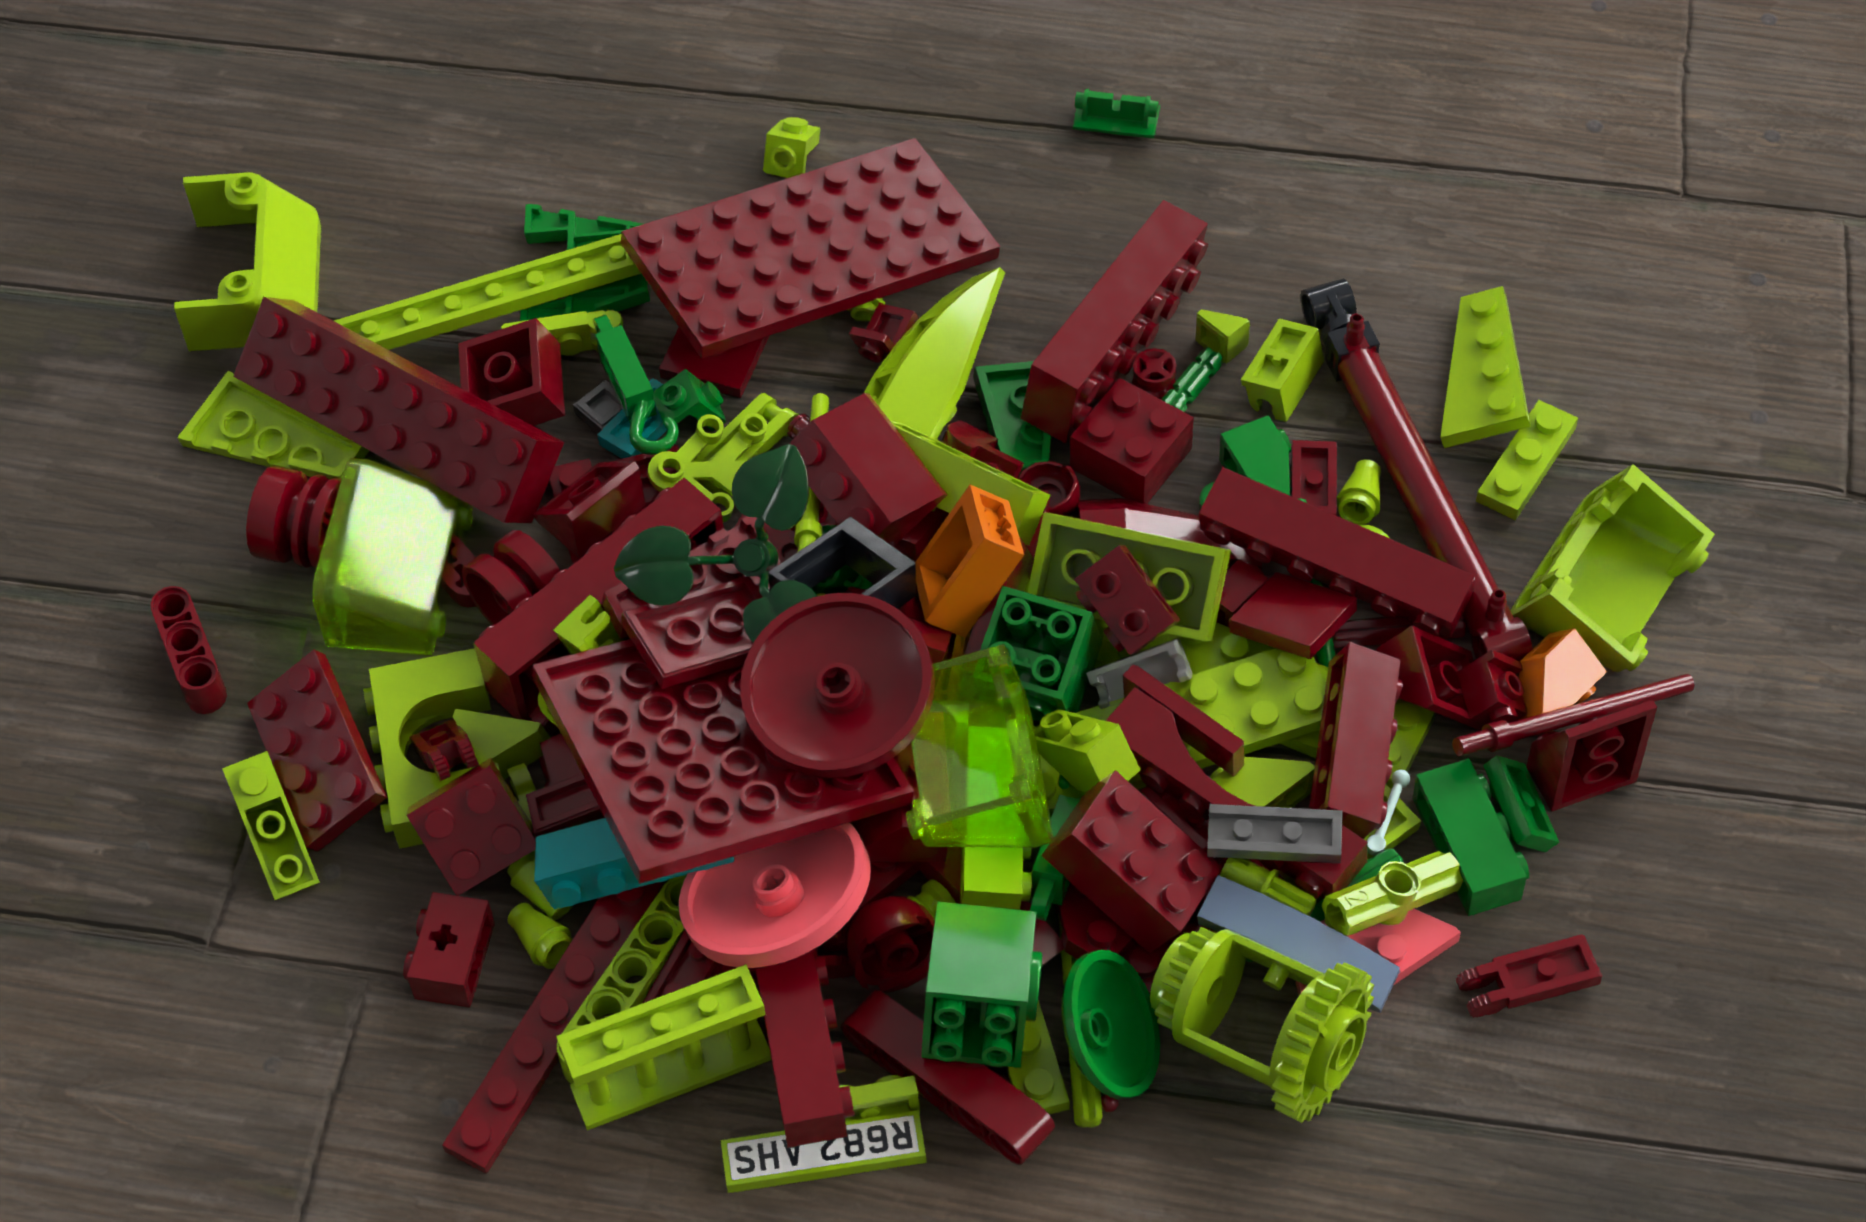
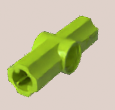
M1441 851L1434 852L1407 864L1397 861L1387 862L1381 866L1377 876L1327 895L1321 905L1325 914V923L1345 936L1352 935L1378 923L1384 925L1399 924L1405 919L1408 911L1458 891L1463 883L1460 874V864L1450 852L1445 854Z

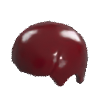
M1054 461L1035 462L1020 473L1019 480L1039 490H1049L1050 503L1048 513L1070 517L1078 507L1080 484L1070 466H1063Z

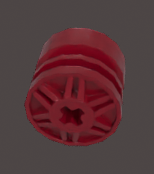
M278 466L266 468L257 481L248 508L246 537L250 554L259 559L286 563L293 558L294 562L300 567L308 568L312 566L316 570L324 572L334 570L345 553L353 525L354 494L351 484L345 479L332 478L329 480L324 475L319 474L310 477L308 480L307 475L302 471Z

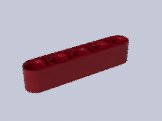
M873 991L841 1024L842 1033L856 1049L891 1075H898L902 1078L914 1075L917 1091L921 1097L1014 1164L1022 1165L1055 1129L1053 1119L1043 1107L984 1064L958 1061L946 1062L939 1059L921 1058L924 1021L881 991Z

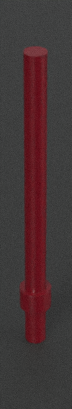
M1683 674L1508 723L1505 720L1485 724L1481 731L1454 738L1452 742L1453 750L1456 755L1463 756L1485 749L1490 752L1506 749L1513 745V741L1613 714L1650 700L1656 702L1694 690V680L1691 675Z

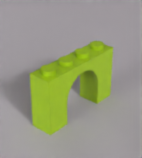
M475 648L369 669L371 687L363 689L368 715H376L377 722L376 726L369 727V733L374 754L381 753L383 764L375 765V770L388 797V804L380 805L385 832L394 831L399 849L424 844L406 816L409 806L473 769L450 772L451 777L440 781L436 773L427 772L412 765L406 759V755L411 744L410 736L419 733L434 722L452 718L455 709L474 712L491 710L489 693L485 686ZM494 763L500 772L498 763Z

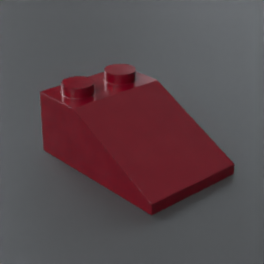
M1653 700L1604 717L1581 722L1578 726L1561 732L1550 731L1544 733L1532 742L1526 767L1551 812L1637 782L1657 710Z

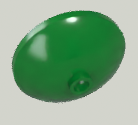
M1097 950L1086 953L1072 966L1062 994V1022L1070 1053L1081 1073L1099 1091L1115 1099L1136 1097L1145 1092L1153 1082L1160 1058L1159 1025L1155 1010L1150 1003V994L1138 972L1119 954L1110 950Z

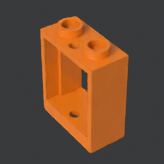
M969 485L915 562L916 585L925 622H928L929 625L965 638L1023 558V548L1008 500Z

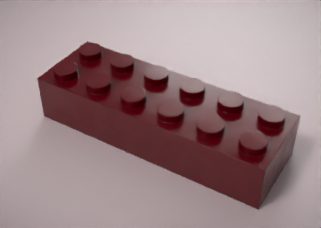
M1165 200L1160 203L1031 364L1021 414L1022 420L1064 443L1070 439V436L1094 409L1098 401L1115 384V379L1119 374L1127 375L1140 347L1148 348L1158 332V324L1161 320L1165 319L1168 321L1171 319L1179 305V297L1182 293L1186 292L1189 294L1196 286L1201 275L1197 265L1203 259L1208 248V243L1204 242L1208 223Z
M686 478L681 479L673 487L662 490L650 505L638 514L629 516L618 530L604 541L593 544L581 559L568 569H563L556 573L549 584L535 595L523 599L512 613L498 624L487 627L479 638L473 642L487 692L514 718L529 721L531 719L529 716L539 705L538 695L540 691L533 680V665L571 655L553 630L589 595L596 598L601 604L603 611H606L602 604L604 592L622 583L615 576L614 566L621 550L634 536L655 526L676 527L683 530L689 536L691 550L706 543L710 535L724 529L721 509Z

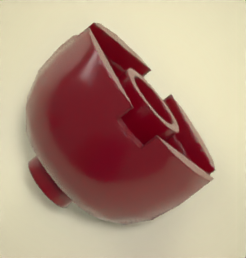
M890 896L869 903L852 918L846 930L845 953L848 963L862 987L869 990L867 984L878 985L881 992H893L907 988L928 975L935 920L925 906L907 897Z

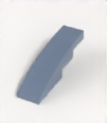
M1217 875L1197 915L1199 925L1217 932L1229 929L1325 974L1328 968L1333 970L1336 963L1343 964L1344 962L1367 972V974L1372 976L1370 983L1374 984L1370 994L1374 997V1000L1369 1009L1381 1013L1400 972V967L1316 919Z

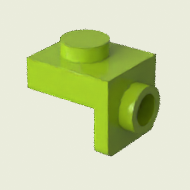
M789 117L779 121L766 135L763 171L766 174L786 178L805 173L807 154L819 144L820 127L808 125V121L796 117Z

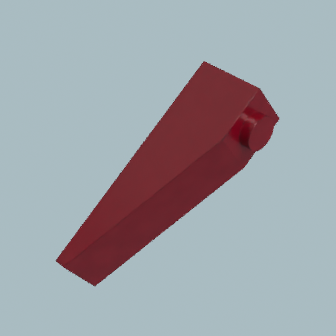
M1123 498L1079 500L1078 519L1210 546L1214 544L1221 545L1207 538L1204 535V531L1200 530L1198 515ZM1230 542L1228 545H1221L1231 550L1238 559L1246 563H1253L1262 571V562L1247 555L1244 548Z

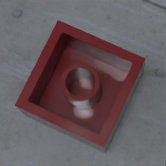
M537 318L458 343L462 389L532 426L565 416L560 343Z
M1119 378L1070 436V467L1128 500L1147 504L1191 451L1194 417Z
M491 758L409 806L406 814L457 896L531 853L536 848V836L534 835L532 824Z

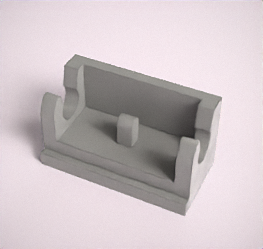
M1180 638L1102 665L1086 673L1090 685L1095 686L1098 691L1100 709L1110 706L1109 702L1124 697L1122 675L1133 664L1139 666L1163 684L1184 682L1190 680L1193 675Z

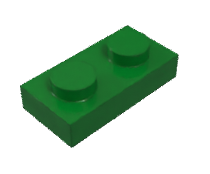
M1498 755L1485 763L1483 767L1490 781V792L1502 808L1509 826L1510 837L1518 845L1542 852H1547L1559 843L1558 837L1526 765Z

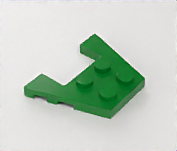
M526 204L524 234L527 244L567 241V250L619 235L621 231L643 225V223L598 216L597 220L576 217L575 211L560 209L559 213L542 211L541 205ZM641 273L565 296L564 299L552 300L522 309L520 311V321L582 311L587 313L601 310L620 312L649 302L651 286Z

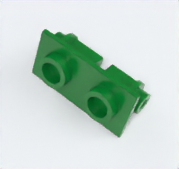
M1085 89L1084 92H1076V113L1073 129L1154 139L1160 105L1159 101L1151 100V96L1121 95V100L1119 101L1113 100V93L1090 91V89Z

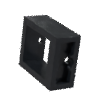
M849 517L769 571V591L775 584L785 580L798 581L813 588L847 565L874 584L861 594L885 601L898 609L916 596V563L855 519Z

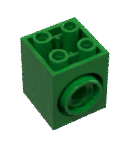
M1002 586L972 672L986 701L994 703L1005 711H1012V714L1040 722L1047 714L1057 709L1073 713L1079 712L1089 684L1086 673L1094 669L1103 643L1091 611Z
M937 901L926 986L921 1058L939 1059L946 1062L958 1061L986 1064L994 1067L1021 1068L1026 1021H1036L1042 952L1033 951L1037 912Z

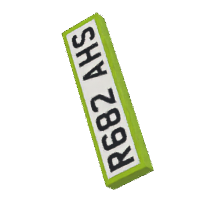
M919 1110L846 1121L848 1137L787 1148L785 1131L721 1140L727 1192L733 1193L927 1163Z

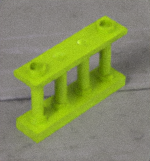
M747 964L556 1036L573 1081L570 1087L587 1131L772 1060L769 1046L757 1021V1018L766 1015L765 1007Z

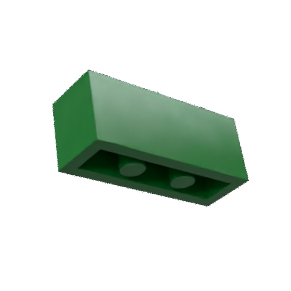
M1469 758L1416 774L1412 799L1436 850L1445 854L1450 852L1460 864V874L1463 883L1456 892L1467 915L1471 916L1522 900L1525 883L1529 879V868L1521 852L1515 853L1509 841L1510 830L1506 818L1501 812L1496 813L1490 802L1491 792L1485 776L1482 773H1476Z

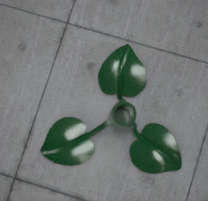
M787 444L750 458L743 463L734 476L732 482L733 501L740 513L748 517H757L754 524L757 535L756 539L742 541L736 547L734 555L689 557L691 542L689 536L683 530L671 526L651 527L634 536L623 547L614 566L615 576L639 599L649 604L665 606L681 601L691 590L694 574L690 565L735 564L737 570L743 575L760 577L759 592L763 598L749 603L743 613L744 627L753 643L762 630L782 612L804 600L816 597L817 595L813 589L804 583L794 580L780 581L772 587L770 592L768 590L769 571L777 567L779 557L775 546L767 541L768 534L764 531V523L775 530H789L802 518L808 503L809 483L806 466L799 450L792 444Z

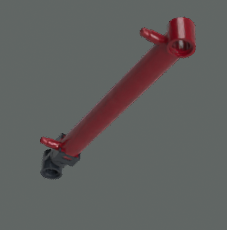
M1343 278L1302 290L1300 301L1308 326L1318 328V330L1322 329L1321 339L1326 346L1325 361L1336 382L1343 381L1431 557L1475 575L1474 592L1462 614L1471 635L1475 658L1478 659L1487 652L1494 650L1517 661H1521L1533 650L1529 632L1519 617H1513L1507 605L1506 593L1498 588L1378 355L1380 343L1369 321L1364 322V317L1357 313L1354 294L1349 283Z

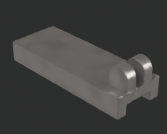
M1209 805L1207 857L1321 863L1341 862L1342 810Z

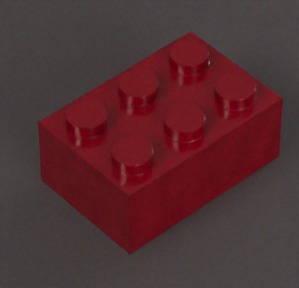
M1116 770L1084 793L1041 855L1149 953L1183 930L1222 869L1220 864L1212 857H1207V853Z

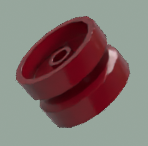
M512 530L498 540L493 547L494 556L480 554L465 565L461 572L468 593L491 625L498 624L512 613L523 599L535 595L550 583L556 573L561 571L543 547L520 530Z

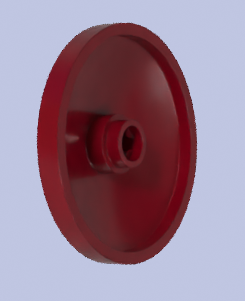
M825 594L804 600L788 608L762 630L750 648L744 662L740 682V697L745 718L755 738L765 751L779 763L810 776L823 778L848 777L870 771L885 764L904 750L915 738L927 719L932 705L935 688L934 668L927 645L920 631L896 607L875 597L863 594Z

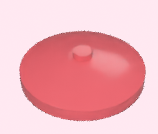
M846 823L734 856V862L708 870L688 873L683 882L679 897L681 922L694 946L707 958L717 963L732 967H740L747 964L748 968H757L789 961L815 949L830 939L857 911L867 892L870 881L871 867L868 852L854 826Z

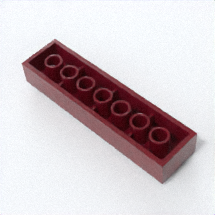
M263 297L233 377L503 523L533 522V514L539 507L564 445L563 441L294 300Z

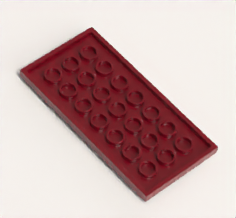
M916 138L621 231L620 242L701 359L859 306L876 298H882L997 259L1000 251L998 242Z

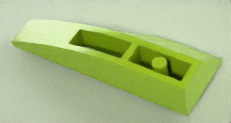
M1000 267L970 278L944 296L913 324L879 366L864 393L870 394L890 421L900 422L938 440L945 424L957 412L956 404L965 389L1005 272Z

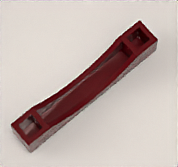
M1136 687L1132 689L1107 718L1106 721L1120 725L1140 768L1138 774L1142 781L1153 791L1160 794L1166 792L1178 800L1180 807L1195 819L1203 817L1209 821L1210 804L1255 806L1225 791L1208 777L1187 751L1178 733L1173 712ZM1342 825L1340 863L1258 860L1271 871L1273 869L1281 870L1295 879L1296 885L1301 890L1314 896L1315 899L1319 897L1324 899L1327 895L1347 888L1367 863L1368 842Z

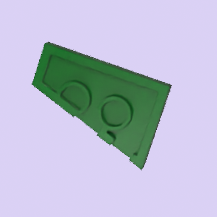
M1034 361L977 366L974 370L973 380L989 434L998 439L995 449L1023 462L1021 472L1035 462L1049 461L1051 435L1021 419L1031 364Z

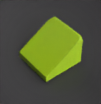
M1201 309L1197 312L1195 341L1204 348L1210 347L1213 351L1219 352L1222 356L1221 361L1227 364L1248 346L1250 321L1238 316Z

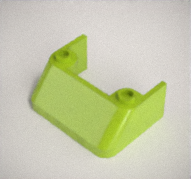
M255 173L183 177V185L197 227L256 223L253 270H240L226 275L219 284L218 299L174 302V310L188 350L199 351L244 347L263 297L294 300L318 313L321 223L317 210L307 202Z

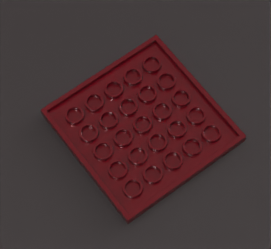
M629 639L533 665V680L639 884L910 805L913 801L914 790L894 758L870 771L838 778L810 776L779 763L760 745L745 718L740 697V682L744 664L662 689L635 645Z

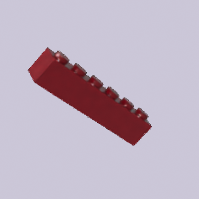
M1222 467L1199 511L1200 530L1204 531V535L1213 542L1221 545H1228L1230 542L1244 548L1247 555L1259 562L1270 563V561L1283 565L1287 567V571L1300 580L1310 582L1314 578L1328 585L1329 589L1370 603L1374 611L1385 617L1396 618V616H1400L1413 622L1415 627L1437 637L1441 634L1451 639L1474 592L1475 575Z

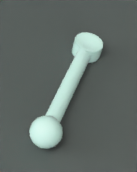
M1399 769L1393 773L1392 782L1394 785L1387 801L1385 820L1382 826L1376 830L1375 835H1371L1367 839V852L1373 856L1385 850V833L1402 788L1410 783V775L1405 770Z

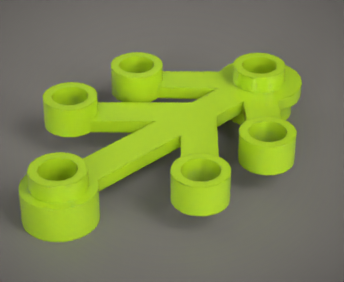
M749 413L742 418L739 432L711 461L693 462L707 445H714L720 441L724 429L723 422L719 417L711 414L702 416L698 420L693 436L677 452L664 451L651 459L647 473L653 487L661 492L666 488L673 487L681 479L686 478L714 504H722L727 508L726 511L721 513L723 523L728 521L734 508V501L731 498L732 482L738 469L747 461L738 459L752 444L761 442L767 430L765 418L757 413ZM755 425L760 429V431L751 432L746 428V426ZM711 426L717 432L713 434L707 433L703 430V427ZM663 468H673L678 472L669 474ZM712 480L731 496L723 492L712 494L697 481Z

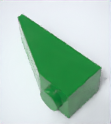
M1269 415L1221 433L1219 461L1224 468L1290 496L1289 454L1291 453V444L1283 429L1278 430Z

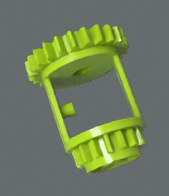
M1200 927L1198 933L1192 931L1191 933L1180 935L1166 951L1153 979L1150 1003L1155 1010V1015L1159 1016L1157 1023L1172 1030L1173 1038L1177 1043L1271 1087V1089L1275 1090L1271 1099L1272 1102L1276 1103L1274 1109L1303 1123L1304 1120L1311 1121L1314 1113L1319 1115L1323 1103H1330L1332 1092L1335 1089L1339 1090L1341 1083L1352 1069L1363 1044L1367 1021L1371 1017V1012L1367 1010L1374 1000V997L1370 995L1374 984L1370 983L1371 975L1346 962L1343 964L1336 963L1334 969L1328 968L1325 974L1229 929L1214 933ZM1246 958L1269 968L1263 982L1273 989L1280 991L1287 977L1307 985L1292 1006L1282 1026L1273 1051L1270 1067L1209 1039L1223 1020L1235 997Z

